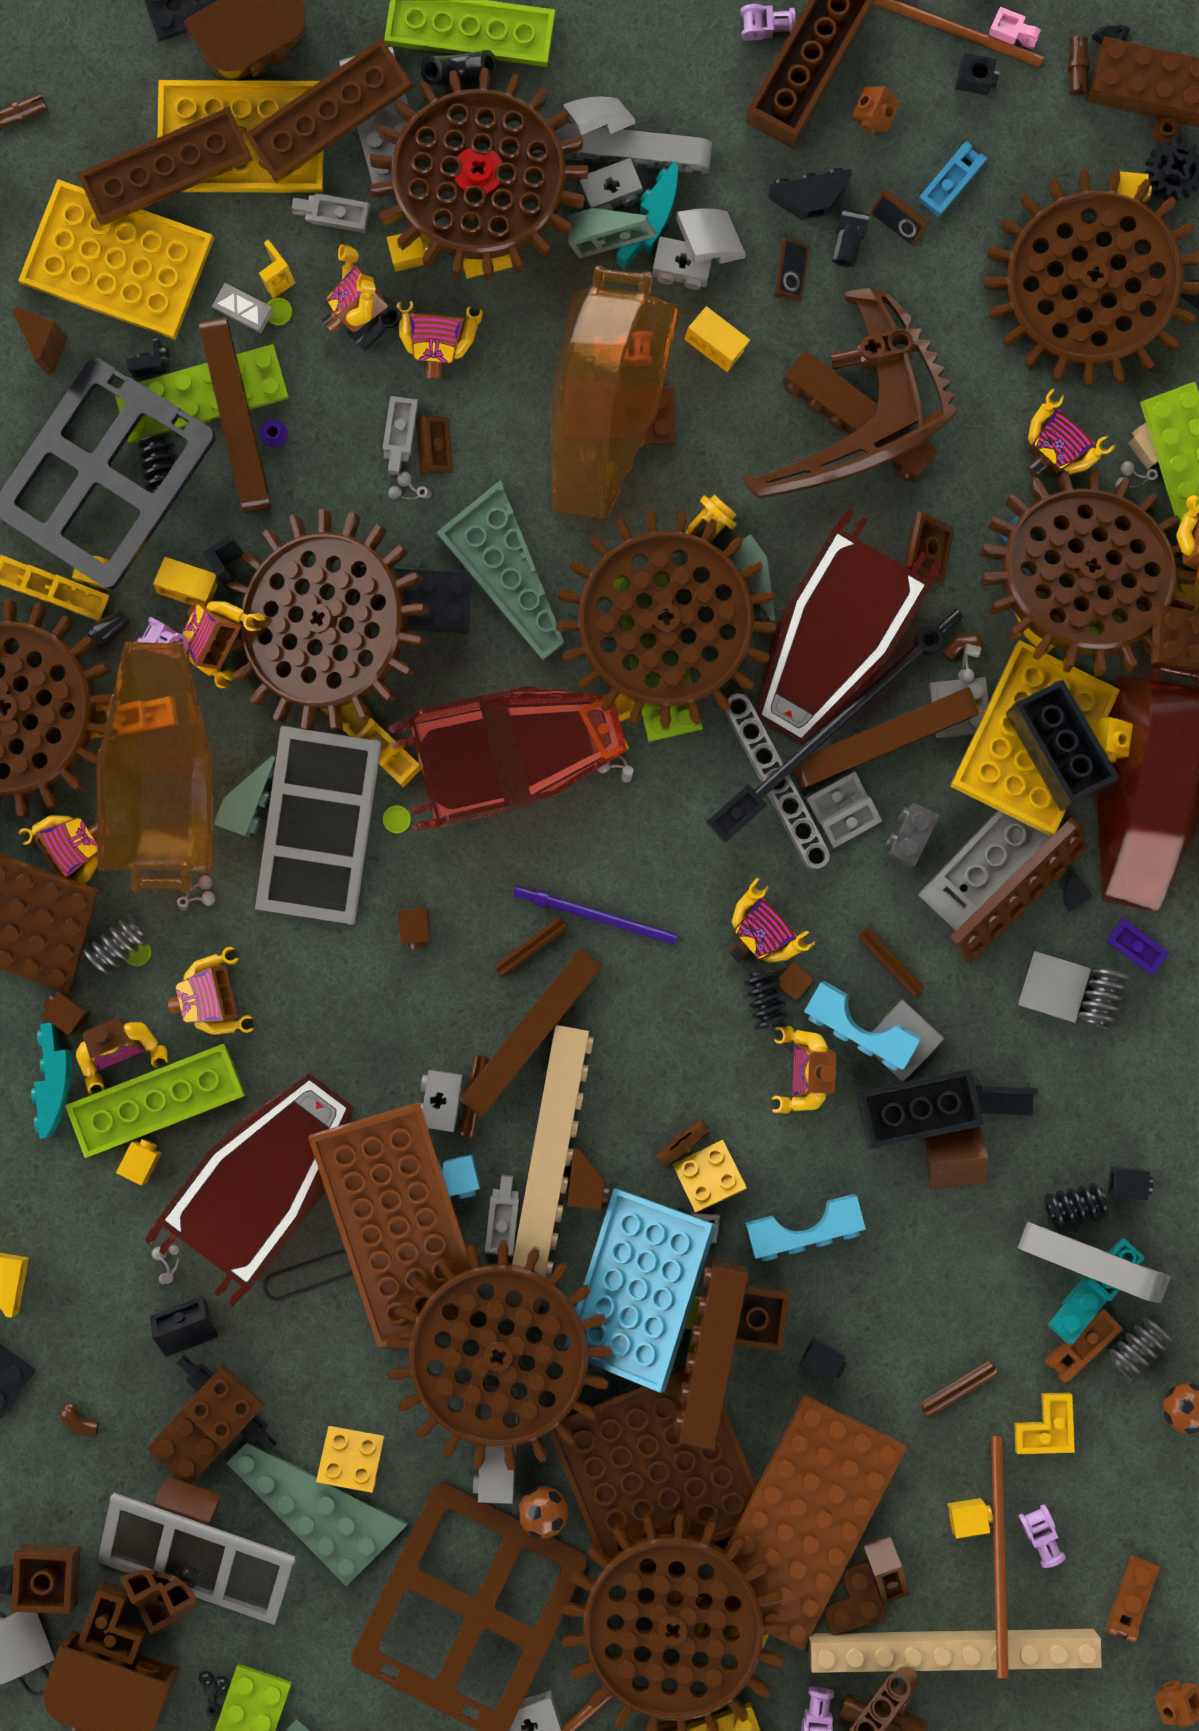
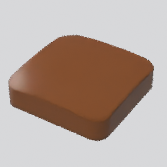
M792 963L778 978L781 983L777 986L792 999L796 1000L810 986L813 979L798 965Z

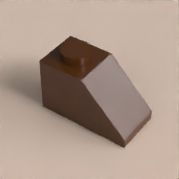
M574 1147L567 1206L601 1210L602 1203L608 1204L609 1187L604 1186V1178L580 1148Z
M891 1537L876 1539L870 1544L865 1545L866 1556L883 1604L910 1595L903 1567Z

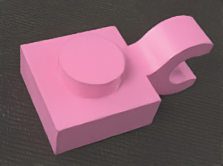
M1000 7L990 28L989 36L1012 45L1018 39L1024 47L1034 49L1041 29L1024 24L1025 16Z

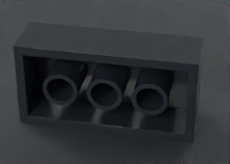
M359 567V578L365 575L367 567ZM393 568L399 579L414 572L422 575L423 578L422 582L405 589L404 592L407 605L413 603L424 604L429 607V613L408 616L407 630L469 634L472 593L471 573ZM359 591L356 594V604L360 601ZM381 597L377 602V609L379 611L386 605L385 597ZM377 624L373 628H379V625Z
M1064 680L1056 682L1014 703L1005 713L1060 811L1109 788L1120 779Z
M971 1069L856 1093L868 1149L984 1125Z

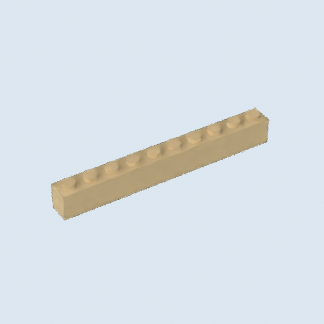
M555 1025L512 1263L513 1265L525 1267L528 1253L534 1246L539 1247V1259L535 1264L534 1271L547 1278L551 1277L553 1262L548 1261L549 1251L556 1250L558 1233H553L555 1221L561 1222L563 1205L558 1204L560 1193L566 1194L568 1177L563 1176L565 1165L571 1166L574 1150L568 1148L570 1137L576 1138L579 1122L573 1120L575 1109L581 1110L584 1094L579 1093L578 1090L580 1081L586 1082L589 1065H584L583 1062L585 1053L591 1054L594 1037H588V1030ZM518 1291L507 1293L506 1298L511 1305L516 1306L522 1303V1295ZM539 1298L534 1302V1307L538 1312L540 1306L545 1307L546 1299Z
M1094 1629L1008 1630V1668H1102L1101 1638ZM996 1630L839 1633L833 1636L831 1633H812L808 1640L809 1665L812 1673L896 1671L902 1666L911 1667L915 1671L997 1670Z

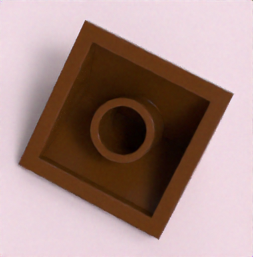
M18 307L12 309L34 360L48 376L53 374L68 337L55 321Z
M917 512L911 523L902 574L907 575L906 573L911 576L944 582L954 528L923 512Z
M980 1126L924 1138L929 1188L986 1183L988 1154Z

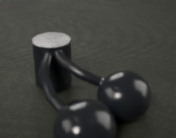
M203 1671L199 1674V1682L204 1685L205 1692V1687L211 1685L214 1681V1676L209 1671ZM219 1676L214 1681L217 1692L214 1695L213 1703L207 1698L211 1704L207 1707V1714L211 1717L220 1714L222 1711V1707L216 1703V1699L220 1691H225L229 1688V1680L224 1676Z

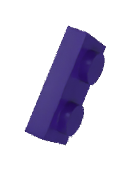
M1125 919L1119 921L1105 940L1106 943L1149 975L1155 973L1169 954L1167 950Z

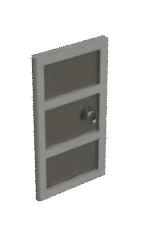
M281 726L255 909L346 923L348 925L355 924L382 741Z
M114 1492L110 1497L97 1562L126 1573L140 1570H156L175 1576L183 1581L191 1589L195 1597L275 1625L292 1567L296 1562V1556Z

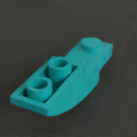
M674 161L668 169L664 167L655 180L657 184L652 190L647 189L639 201L641 204L640 214L646 215L656 231V237L618 247L615 251L617 254L616 264L626 270L641 249L651 255L667 227L672 214L677 189L678 164Z
M53 1023L40 1024L41 1030L37 1032L38 1045L43 1049V1058L40 1059L41 1074L45 1075L46 1081L34 1082L35 1088L31 1090L33 1104L37 1106L34 1128L36 1133H39L40 1139L52 1137L65 1111L72 1080V1049H60L59 1029Z
M1124 1238L1107 1252L1138 1265L1145 1258ZM1085 1276L1060 1303L1062 1307L1047 1325L1067 1344H1073L1106 1301H1111L1119 1289Z

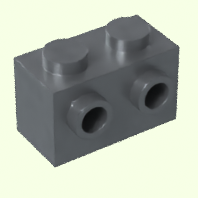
M916 803L909 805V808L904 807L897 822L901 823L897 833H891L885 845L889 849L886 856L910 868L916 866L939 814Z

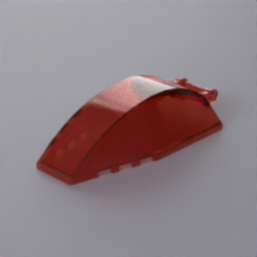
M1152 663L1149 679L1116 677L1115 687L1120 689L1109 713V717L1132 723L1133 728L1129 756L1116 758V762H1111L1120 779L1109 788L1097 793V820L1099 821L1102 901L1159 912L1199 825V681L1197 688L1160 681L1159 679L1160 673L1199 680V671Z

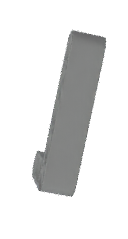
M1028 1221L1018 1245V1249L1151 1302H1162L1171 1276L1162 1272L1160 1273L1149 1267L1132 1263Z

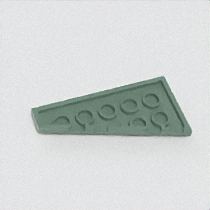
M500 480L436 533L464 568L471 573L474 580L540 659L545 661L564 645V640L561 633L556 630L555 617Z
M249 1441L227 1462L234 1472L345 1586L408 1525V1522L386 1513L384 1510L359 1499L337 1486L316 1483V1476Z

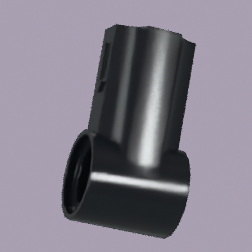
M843 208L837 229L839 234L832 255L833 263L844 267H855L861 240L864 239L870 214Z
M386 296L382 297L388 305L385 309H389L387 314L382 316L385 311L383 310L358 331L352 332L350 330L347 333L364 351L386 330L396 328L402 318L399 308Z

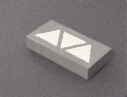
M224 283L212 305L214 310L260 334L274 311L272 306Z

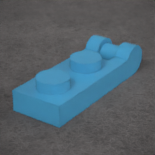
M968 141L960 147L919 196L918 201L937 217L944 213L988 160L984 154L981 153L979 155L972 149L973 145ZM964 158L972 163L970 167L962 162Z

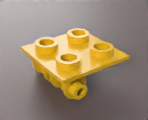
M723 1140L672 1164L695 1213L747 1189Z
M328 1426L316 1483L373 1493L384 1436Z

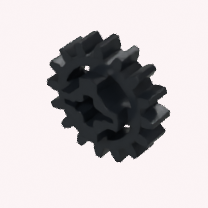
M1173 138L1169 145L1162 141L1159 149L1155 147L1150 153L1151 157H1148L1145 165L1149 168L1146 169L1144 174H1149L1148 177H1151L1149 180L1151 181L1150 185L1156 186L1155 195L1163 192L1164 200L1173 195V198L1178 201L1182 194L1187 199L1192 194V191L1196 192L1199 189V153L1196 154L1194 152L1197 148L1196 144L1189 148L1187 147L1186 139L1181 144H1178L1176 138ZM1161 159V164L1163 165V168L1159 171L1158 164L1159 160ZM1190 169H1192L1191 180H1189L1190 174L1188 172Z

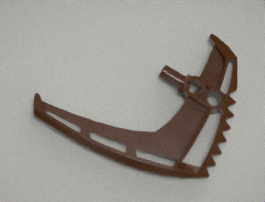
M867 288L850 290L844 293L845 301L858 305L868 336L862 342L857 343V348L830 354L833 370L859 364L861 368L877 370L879 401L875 417L838 443L794 464L758 478L746 474L743 475L746 487L759 499L836 482L890 462L932 437L957 414L958 408L950 405L954 399V394L945 391L950 385V380L940 377L944 372V366L934 364L938 354L928 351L930 340H919L921 329L910 328L912 317L886 291ZM884 303L888 304L904 329H897ZM898 344H904L907 346L904 349L895 348V346ZM913 352H918L936 387L942 410L924 419L910 363ZM918 423V429L880 448L874 446ZM858 451L866 453L845 463L827 469L822 468L824 465L845 458ZM805 472L811 473V474H807V475H803V476H799V477H795V478H791V479H787V480L778 481V480L785 479V478H788V477H791V476H795V475H798V474H802V473H805Z

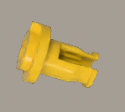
M715 494L711 498L704 495L700 502L705 508L691 522L685 533L694 535L705 522L714 519L717 521L716 531L709 541L711 543L726 525L732 530L737 526L733 521L737 514Z

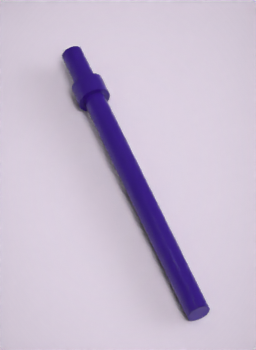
M516 885L513 893L515 897L534 902L535 906L542 908L548 906L674 945L677 937L675 933L551 896L549 892L538 889L537 892Z

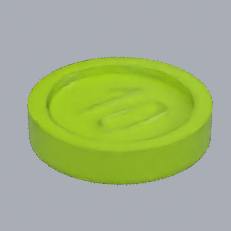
M277 297L267 303L274 309L268 320L270 323L284 325L291 319L292 307L286 299Z
M392 806L385 811L383 824L388 831L398 834L406 831L410 826L411 816L404 807Z
M137 943L139 951L133 953L129 950L130 959L125 961L132 966L146 964L151 957L149 944L142 946Z

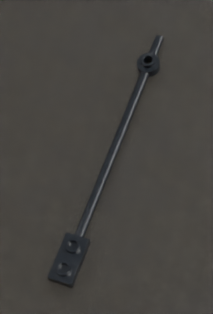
M955 609L937 626L927 625L922 627L916 634L915 646L760 786L754 790L747 784L707 820L706 824L724 844L767 806L766 802L762 799L918 657L922 654L933 655L937 653L944 644V634L963 618L962 613ZM930 637L933 641V645H926L924 643V638Z

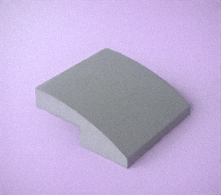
M589 97L563 105L564 110L566 109L569 112L570 121L581 135L602 126L612 134L635 124L634 117L618 98Z
M692 209L677 212L676 220L694 263L717 258L719 264L745 258V251L727 211L719 209Z
M854 770L843 774L804 796L833 848L882 822L873 801L866 794Z
M1034 951L1018 1005L1076 1023L1092 969Z
M902 999L883 1018L882 1022L872 1033L885 1032L899 1024L923 1038L904 1070L898 1068L895 1071L887 1067L904 1082L940 1044L944 1037ZM875 1053L873 1054L878 1060L883 1061V1058Z
M16 1612L6 1618H0V1685L55 1660L37 1613Z

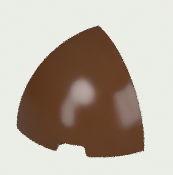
M140 1570L120 1577L131 1603L139 1609L152 1636L158 1635L177 1623L198 1604V1600L191 1589L175 1576L156 1570Z

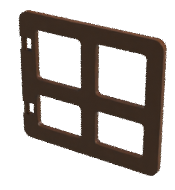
M439 1483L433 1488L352 1652V1664L355 1668L469 1725L477 1731H509L564 1615L561 1614L563 1602H570L577 1587L570 1581L573 1571L584 1572L587 1565L586 1557L582 1552L553 1537L540 1539L530 1536L523 1530L519 1520L486 1503L478 1502V1499L447 1483ZM447 1509H452L499 1533L503 1537L498 1552L475 1596H470L421 1571L418 1567L444 1511ZM523 1548H528L561 1566L559 1577L534 1626H528L497 1610L495 1607V1603ZM407 1590H412L464 1618L459 1633L436 1678H430L387 1656L378 1649L384 1633ZM485 1629L523 1648L522 1655L497 1707L494 1709L456 1690L460 1676L482 1631ZM384 1663L400 1670L396 1679L381 1672ZM465 1704L480 1711L476 1720L461 1713Z

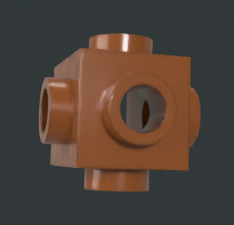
M886 86L865 87L852 117L860 124V128L867 133L888 132L901 102Z
M1169 1681L1154 1696L1156 1708L1164 1725H1176L1182 1728L1194 1725L1199 1720V1687L1197 1683Z

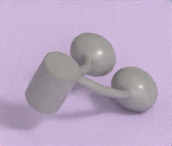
M1125 461L1120 467L1121 474L1124 476H1130L1133 473L1137 477L1147 478L1143 483L1148 480L1154 481L1158 476V472L1155 469L1148 470L1146 476L1135 472L1134 464L1131 461ZM1121 477L1116 481V487L1124 479V477Z
M401 472L398 475L397 482L400 486L405 487L409 485L417 493L418 496L414 499L420 497L429 499L432 492L430 489L421 486L416 490L411 485V475L408 472ZM392 486L388 491V496L391 500H398L399 498L413 499L404 498L402 496V489L399 486Z
M968 643L965 645L962 667L966 666V669L959 671L958 677L960 680L963 679L967 683L973 681L975 674L968 667V655L978 658L981 647Z
M621 755L618 756L625 766L610 765L608 760L604 761L603 759L597 763L596 767L600 773H606L610 768L619 767L623 769L621 780L623 782H630L632 780L634 769L627 765L626 760Z
M208 875L201 876L199 884L194 887L200 886L203 890H209L213 884L211 877ZM206 891L202 894L201 898L195 897L188 900V893L186 897L182 896L177 900L179 909L186 911L189 908V902L194 900H201L206 906L213 905L215 903V895L211 891Z
M173 1245L169 1248V1253L176 1255L179 1253V1248ZM159 1246L153 1249L152 1257L157 1261H162L167 1268V1273H162L159 1276V1282L161 1284H170L173 1281V1273L178 1268L179 1259H177L175 1268L170 1273L169 1265L165 1261L167 1250Z

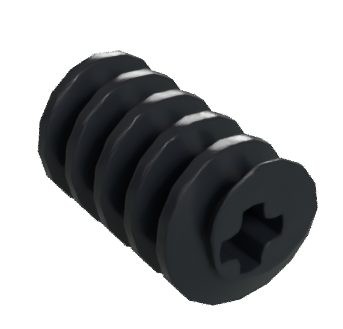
M149 436L138 442L139 446L143 448L140 456L145 459L142 462V468L147 470L143 474V478L148 481L145 484V489L150 493L157 491L174 464H170L169 461L177 458L176 454L168 453V450L175 448V444L166 442L167 437Z
M778 969L748 974L751 975V978L744 982L746 986L754 987V989L747 993V996L756 998L749 1006L759 1010L752 1015L753 1019L761 1020L760 1023L754 1026L755 1030L787 1024L781 1021L788 1017V1013L779 1012L781 1008L786 1006V1003L776 1000L783 995V991L774 990V987L779 985L781 981L771 978L778 973Z
M1095 1183L1090 1184L1088 1190L1085 1186H1079L1077 1192L1073 1188H1069L1066 1195L1063 1191L1059 1190L1056 1192L1055 1198L1051 1193L1045 1194L1044 1205L1051 1228H1053V1221L1055 1220L1061 1228L1064 1227V1218H1068L1071 1225H1075V1216H1079L1081 1221L1085 1223L1088 1213H1090L1093 1220H1097L1098 1211H1101L1103 1216L1108 1218V1205L1105 1194Z

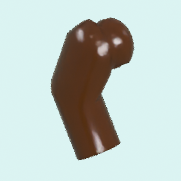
M977 634L958 635L944 649L942 655L952 662L964 650L967 643L981 647V652L985 644Z
M67 1403L63 1406V1411L60 1412V1419L71 1432L97 1436L98 1421L81 1419L77 1415L79 1409L76 1404Z

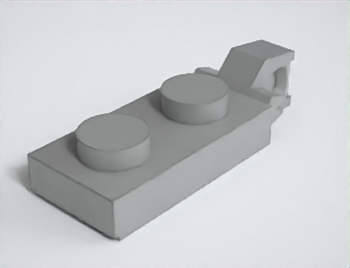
M315 193V196L309 195L308 200L293 197V214L305 216V221L366 233L371 208L368 202Z
M390 396L383 442V458L389 460V475L398 476L401 473L402 461L409 462L419 405L418 399Z
M502 1175L500 1189H493V1194L490 1198L485 1254L498 1255L497 1250L501 1240H507L509 1246L508 1256H513L519 1206V1191H512L513 1176Z

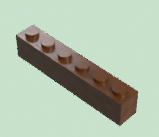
M804 350L784 376L785 390L793 397L798 398V396H801L805 399L811 411L816 414L822 412L830 418L829 423L839 431L844 429L849 434H852L876 415L878 405L806 350ZM906 428L874 446L880 448L907 435L912 430ZM925 441L918 447L887 463L896 469V475L902 480L908 481L910 479L912 482H915L935 457L938 450Z

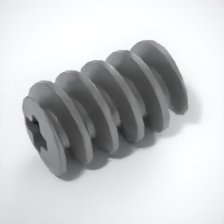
M127 914L129 924L121 920L118 921L121 928L120 931L112 927L109 929L112 935L111 938L103 934L100 936L103 942L102 945L94 941L92 942L93 952L84 948V953L92 964L106 974L112 973L111 965L115 967L121 966L120 958L124 960L130 959L129 950L137 953L139 951L137 943L142 946L148 944L143 928L130 914Z
M1107 968L1095 969L1092 971V975L1098 980H1090L1088 984L1095 991H1086L1085 996L1091 1001L1082 1003V1007L1088 1012H1080L1078 1017L1093 1026L1112 1030L1105 1025L1106 1022H1115V1018L1108 1013L1109 1011H1118L1119 1008L1112 1001L1122 1000V997L1116 993V990L1125 989V986L1119 982V979H1128L1129 976Z
M1145 1317L1142 1319L1145 1329L1136 1325L1134 1326V1331L1137 1336L1127 1333L1125 1337L1128 1344L1122 1341L1117 1342L1120 1352L1114 1349L1109 1350L1112 1358L1111 1361L1131 1382L1133 1381L1130 1375L1131 1370L1138 1374L1141 1373L1138 1366L1139 1362L1149 1366L1150 1364L1146 1356L1158 1357L1154 1349L1155 1347L1165 1351L1166 1347L1163 1340L1165 1339L1173 1343L1171 1338L1155 1322Z

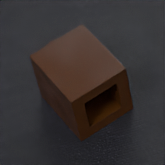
M428 908L398 910L401 944H408L409 950L426 948L425 942H431Z
M58 992L56 995L53 993L43 1005L45 1010L41 1015L67 1035H75L91 1011L65 992Z

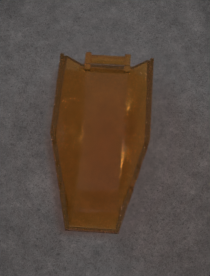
M596 265L592 286L572 293L549 398L552 510L554 512L607 520L622 489L620 486L627 471L630 472L633 466L632 461L638 448L642 447L645 441L644 436L650 424L654 422L657 416L679 307L649 295L652 284V272L643 271L642 274L607 270L605 266ZM604 281L640 285L639 292L603 288Z
M125 642L117 671L114 694L110 700L111 707L108 719L103 729L104 736L101 748L97 754L98 871L131 870L132 891H141L142 888L181 889L182 892H190L191 871L213 873V757L184 643ZM142 870H181V878L142 877Z

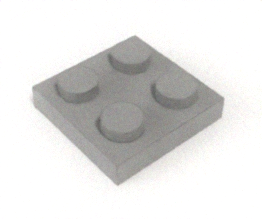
M986 677L974 678L969 683L963 679L929 683L931 703L970 687L981 714L934 734L935 739L975 734L989 703Z

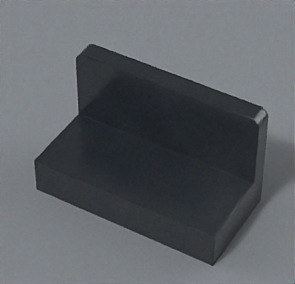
M232 535L202 552L217 578L227 589L229 587L226 585L230 581L235 580L226 565L244 553Z
M976 1085L981 1113L1033 1116V1094H1038V1088Z
M203 1296L150 1316L152 1338L165 1356L173 1355L218 1337V1332L210 1321L208 1305Z

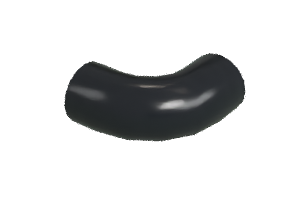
M490 50L457 55L428 56L422 61L421 76L429 85H450V71H456L460 78V83L479 81L482 68H488L491 79L497 73V60Z

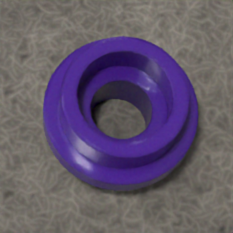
M275 419L263 423L259 432L262 442L272 448L283 445L288 436L286 426L281 421ZM271 429L278 430V434L275 437L268 435Z

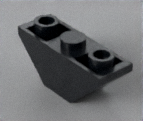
M834 168L826 174L816 175L815 173H808L801 176L800 179L789 181V179L783 178L776 180L769 186V200L800 220L828 215L849 185L852 170Z

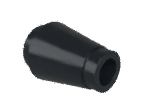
M118 610L90 624L91 628L86 633L96 641L95 645L101 649L103 646L108 647L125 626L129 624V621Z

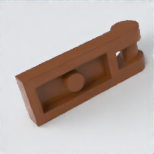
M1101 1308L1073 1344H1067L1064 1341L1044 1359V1362L1049 1368H1054L1059 1373L1058 1377L1063 1383H1066L1114 1339L1123 1328L1104 1308ZM1067 1354L1073 1359L1069 1365L1062 1361Z
M1131 1555L1105 1628L1106 1633L1114 1636L1119 1634L1124 1636V1639L1129 1642H1136L1139 1626L1160 1570L1159 1565ZM1122 1615L1130 1617L1128 1625L1120 1623Z

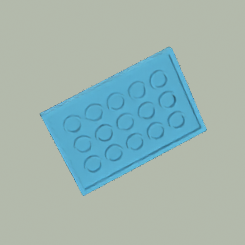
M616 1188L613 1189L583 1285L589 1284L592 1290L585 1299L578 1302L576 1307L582 1319L590 1318L595 1314H605L606 1322L604 1324L586 1330L588 1346H611L612 1355L604 1358L590 1357L588 1363L657 1392H665L715 1233L716 1224ZM568 1336L565 1342L564 1349L569 1347L571 1344L570 1338Z

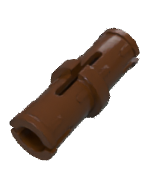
M1074 36L1070 39V62L1068 64V71L1071 73L1070 95H1076V91H1078V95H1086L1088 93L1087 71L1090 69V61L1087 60L1088 38L1086 36H1082V41H1080V36Z
M41 93L21 102H17V100L11 102V106L0 110V129L17 122L25 123V119L48 111Z
M698 1118L696 1122L680 1135L678 1133L673 1136L675 1139L655 1155L668 1168L670 1164L685 1152L687 1154L691 1152V1147L710 1132Z

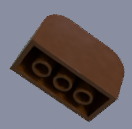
M217 0L185 19L184 24L186 32L202 60L216 78L220 80L242 81L249 76H252L253 79L258 78L267 71L266 66L273 62L279 65L291 57L289 53L295 50L304 38L306 14L302 0Z
M73 1630L59 1646L44 1689V1704L50 1716L57 1722L69 1726L72 1731H153L167 1708L180 1668L142 1654L138 1656L133 1665L87 1650L78 1646L82 1633Z

